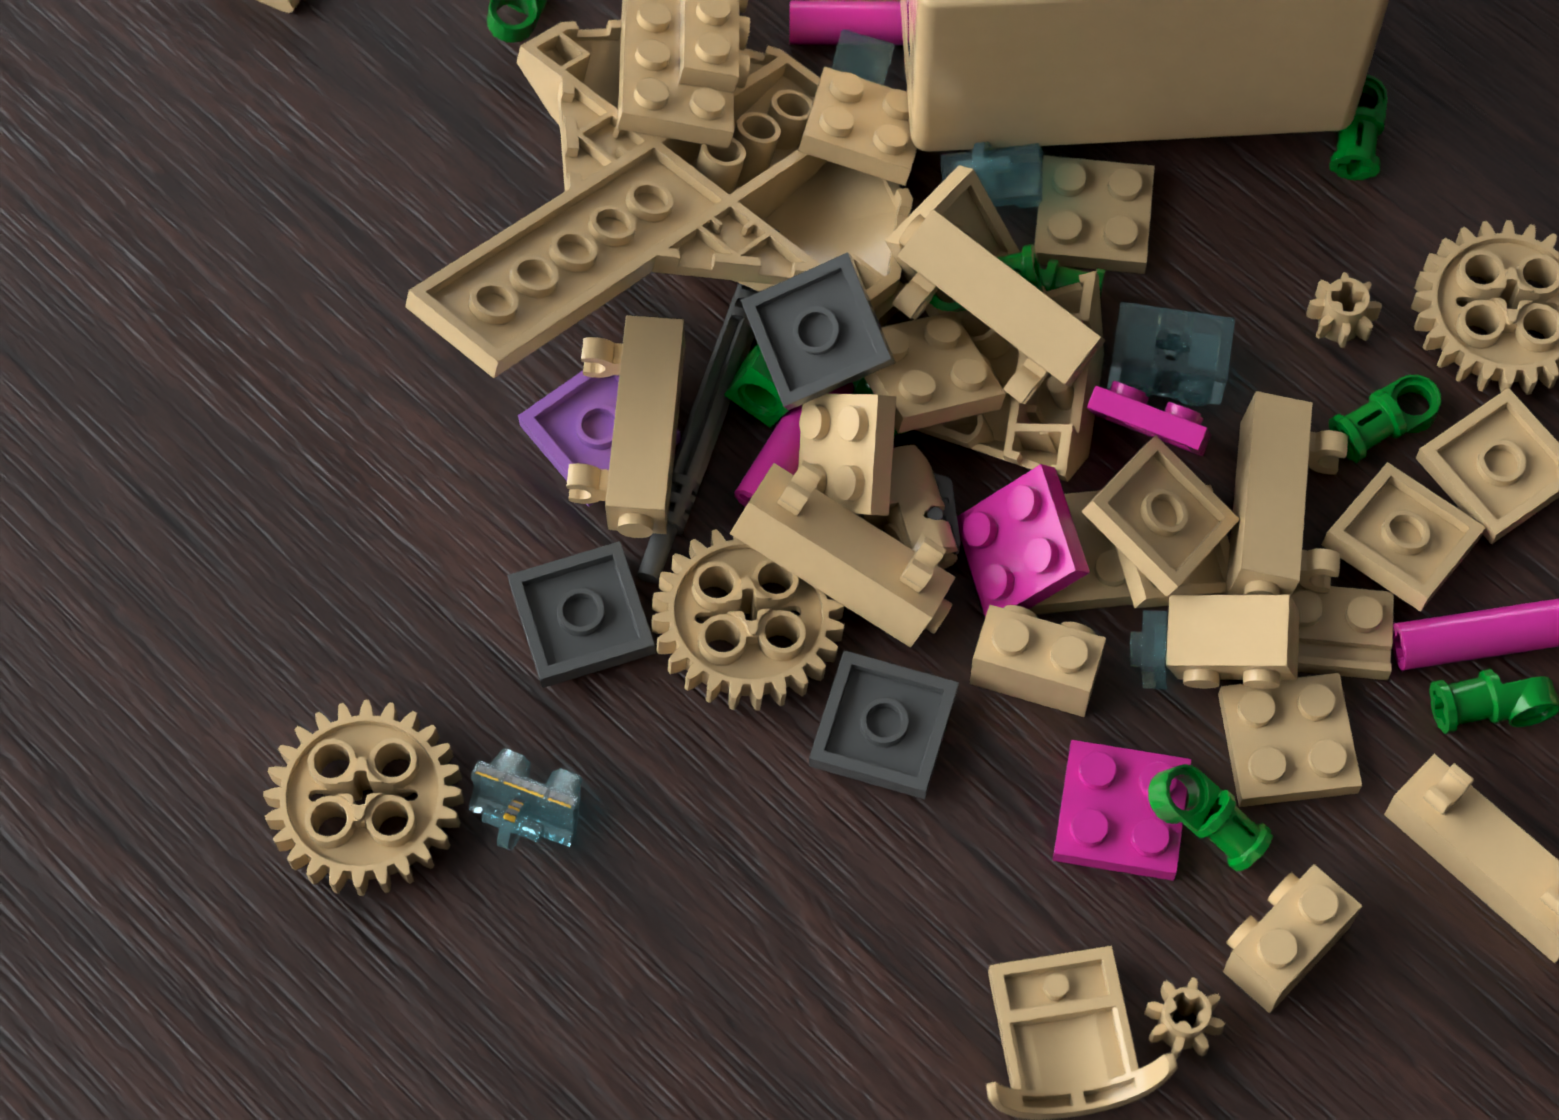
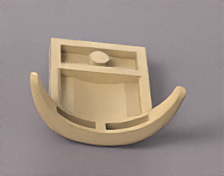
M1112 946L989 965L988 975L1011 1088L1004 1087L997 1082L988 1083L986 1087L991 1104L1002 1113L1020 1119L1048 1120L1106 1111L1147 1096L1166 1083L1176 1071L1177 1062L1173 1054L1162 1055L1159 1059L1139 1069Z

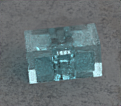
M1121 302L1107 388L1110 389L1112 382L1117 381L1145 392L1147 397L1155 395L1176 398L1181 403L1190 406H1205L1209 403L1221 405L1228 379L1235 318ZM1172 357L1175 358V360L1171 361L1165 358Z

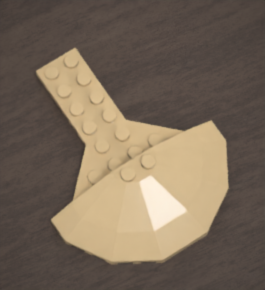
M608 20L606 29L579 30L576 21L560 22L522 44L517 64L552 118L560 126L565 192L408 291L405 307L493 378L651 272L733 280L760 292L848 252L854 260L873 309H875L895 294L900 281L901 265L897 263L885 240L908 218L913 198L908 188H900L897 183L798 151L820 78L782 49L767 46L765 54L747 48L739 50L741 54L750 55V68L745 87L735 88L734 133L729 148L617 129L622 20Z

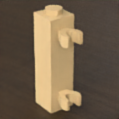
M934 209L931 210L926 218L921 214L917 215L902 233L899 242L904 247L897 257L916 270L917 273L898 294L892 305L909 318L917 320L931 301L933 295L940 289L1018 348L1028 358L1011 377L1003 390L1021 404L1026 405L1049 373L1070 387L1106 341Z
M626 315L623 344L598 337L583 338L581 361L584 362L583 375L592 378H606L612 375H619L609 470L600 469L588 464H569L567 489H570L569 501L580 504L605 501L608 530H616L627 537L646 538L651 536L652 533L667 534L686 346L684 319Z
M1256 391L1240 422L1233 513L1240 520L1231 529L1226 595L1291 596L1298 583L1307 590L1328 593L1330 591L1331 577H1338L1340 553L1322 548L1309 551L1302 550L1308 466L1322 474H1337L1339 458L1347 456L1348 435L1333 430L1317 433L1311 432L1313 402Z
M803 460L795 475L773 463L729 534L910 648L924 629L934 634L953 605L944 597L952 585L955 576L937 566L947 550L926 537L917 552L816 490L815 487L824 472Z
M1433 754L1394 795L1384 815L1553 963H1556L1559 959V860L1471 785L1474 779L1456 763L1449 767L1436 754Z

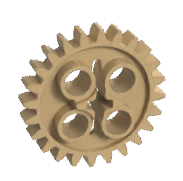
M1506 220L1502 232L1496 234L1488 221L1482 222L1477 237L1466 227L1461 228L1456 243L1444 238L1437 254L1430 253L1423 268L1424 272L1419 273L1414 287L1419 292L1415 294L1411 309L1421 312L1418 314L1414 329L1422 332L1430 331L1426 336L1423 349L1426 351L1441 348L1442 353L1437 366L1443 368L1455 362L1460 366L1456 375V381H1463L1471 373L1477 375L1478 391L1481 392L1485 390L1490 380L1498 381L1500 392H1503L1508 387L1511 388L1513 382H1519L1524 393L1530 395L1537 383V378L1550 389L1554 387L1559 376V252L1553 249L1557 235L1552 233L1542 242L1536 240V229L1533 224L1526 228L1523 235L1515 234L1511 220ZM1469 276L1480 277L1487 284L1475 283L1470 280ZM1526 280L1537 281L1544 288H1535L1528 284ZM1468 326L1480 327L1483 330H1485L1488 333V335L1476 334L1473 331H1471L1468 328ZM1526 330L1538 331L1545 339L1534 338Z
M717 529L712 530L709 548L693 539L690 541V559L677 553L672 556L671 569L674 573L661 572L659 589L663 592L653 594L652 610L658 613L652 615L651 630L654 633L662 634L657 638V653H673L669 658L668 672L674 674L687 669L688 672L685 679V689L687 691L695 688L700 683H704L707 685L706 702L711 703L720 692L728 693L729 708L735 710L741 696H749L754 710L758 711L762 705L763 695L770 694L779 706L785 704L786 688L788 686L803 696L807 691V676L818 681L824 678L826 665L823 661H835L838 646L834 642L841 641L844 624L837 620L843 616L844 605L836 600H832L828 595L733 536V540L726 541ZM766 583H778L787 591L780 594H772L765 591L761 586ZM709 587H719L725 590L728 595L721 598H711L705 595L702 590ZM793 610H794V611H798V612L800 613V615L797 616L796 614L792 613L791 611H793ZM744 613L750 614L752 621L745 620ZM696 618H699V619H701V620H703V621H705V622H704V623H698V622H696L695 619H696ZM776 635L785 636L794 645L779 648L772 645L767 639ZM715 640H725L735 648L728 652H717L711 649L708 644Z
M364 700L359 716L352 717L344 703L339 704L338 720L332 723L321 712L316 713V723L319 730L312 734L306 729L297 726L294 730L301 743L298 749L285 745H280L278 748L282 758L287 763V767L276 766L269 767L268 769L271 780L278 786H281L271 788L263 793L267 804L278 808L265 815L270 829L281 830L273 838L278 850L281 852L292 849L287 860L294 870L300 869L309 863L306 875L314 885L329 873V884L333 892L338 894L348 879L353 880L359 896L365 895L369 880L373 879L378 880L380 887L385 893L390 892V875L397 872L409 884L414 882L410 865L417 861L423 866L432 869L434 863L428 849L434 846L448 850L450 847L448 837L441 828H456L461 823L458 814L448 808L464 803L461 789L451 786L460 781L462 777L458 765L447 764L454 757L449 743L435 746L440 737L434 725L419 731L420 720L415 711L410 712L399 722L395 704L391 702L384 708L381 716H375L369 700ZM403 759L410 762L409 768L400 776L387 777L381 774L386 764L392 760ZM344 760L349 762L347 770L338 777L327 778L321 775L325 766L332 761ZM364 790L373 791V793L367 795L365 804L356 805L355 801L361 800ZM413 793L418 794L415 800L407 801L404 799V797H408ZM314 794L325 795V797H320L314 802L310 800ZM400 816L408 820L405 828L398 834L388 836L379 833L382 823L390 817ZM341 817L347 820L345 827L336 835L323 836L318 834L319 827L329 818Z

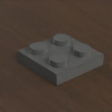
M848 252L741 300L783 407L787 410L798 407L896 363L854 260Z
M620 541L507 575L542 688L656 654L655 644Z
M844 650L809 757V767L925 799L956 700L959 682Z

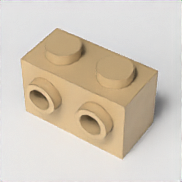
M1169 595L1166 666L1177 679H1183L1185 686L1193 688L1219 687L1220 680H1243V685L1246 687L1272 689L1280 686V680H1297L1300 609L1290 595Z
M989 605L973 656L970 684L1085 717L1100 667L1106 638L1095 635L1091 628L1080 623L1063 622L1060 625L1039 619L1034 612L1021 606L1007 605L1000 608Z
M1315 864L1300 879L1295 874L1290 873L1268 898V901L1274 907L1260 922L1253 916H1249L1227 941V944L1233 950L1223 972L1269 1013L1279 1005L1347 932L1362 907L1358 901Z

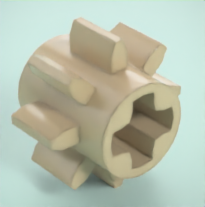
M1343 272L1341 279L1334 281L1331 285L1327 281L1320 280L1315 293L1317 299L1310 300L1306 317L1318 319L1319 327L1316 337L1318 339L1326 337L1331 341L1338 342L1340 348H1345L1347 341L1352 340L1356 336L1367 341L1373 328L1371 322L1378 319L1382 308V303L1370 301L1369 292L1372 283H1362L1350 278L1348 273Z
M1194 977L1189 981L1187 987L1175 989L1169 981L1163 982L1160 992L1165 1004L1148 1002L1144 1013L1149 1018L1158 1020V1025L1152 1030L1149 1041L1154 1043L1163 1040L1172 1047L1171 1054L1176 1059L1181 1054L1182 1049L1192 1047L1200 1056L1206 1055L1209 1044L1204 1036V1032L1210 1035H1221L1225 1022L1211 1017L1212 1011L1220 1000V996L1214 994L1206 997L1205 994L1197 990L1198 982L1197 978ZM1176 1009L1183 1016L1193 1013L1197 1017L1193 1028L1186 1021L1176 1024L1172 1020Z

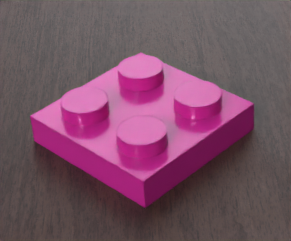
M1117 381L1112 382L1109 390L1095 385L1087 408L1095 416L1152 438L1156 435L1165 443L1203 457L1211 434L1207 427L1201 426L1204 418L1201 417L1200 413L1172 402L1167 403L1165 411L1147 405L1149 397L1145 396V392Z
M1040 464L957 516L959 535L985 618L989 605L1000 608L1007 605H1016L1030 609L1090 573L1055 467Z
M1071 740L1053 861L1174 881L1177 873L1183 823L1171 824L1158 818L1148 800V788L1151 779L1157 773L1182 764L1191 765L1192 759ZM1174 778L1170 785L1172 801L1177 807L1185 810L1187 788L1183 782Z

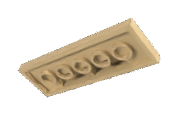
M622 0L617 129L729 148L734 133V91L736 87H745L750 68V55L739 53V50L745 49L749 36L750 17L739 15V12H745L748 0Z

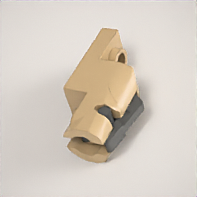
M916 445L893 448L889 516L857 515L878 529L884 530L886 534L917 552L927 537L947 550L937 566L942 569L954 565L958 559L956 554L960 551V535L952 480L949 477L933 473L928 460Z

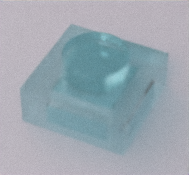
M842 29L831 69L852 73L859 78L884 86L895 44Z
M1143 610L1142 632L1131 631L1130 667H1141L1143 688L1167 689V611Z

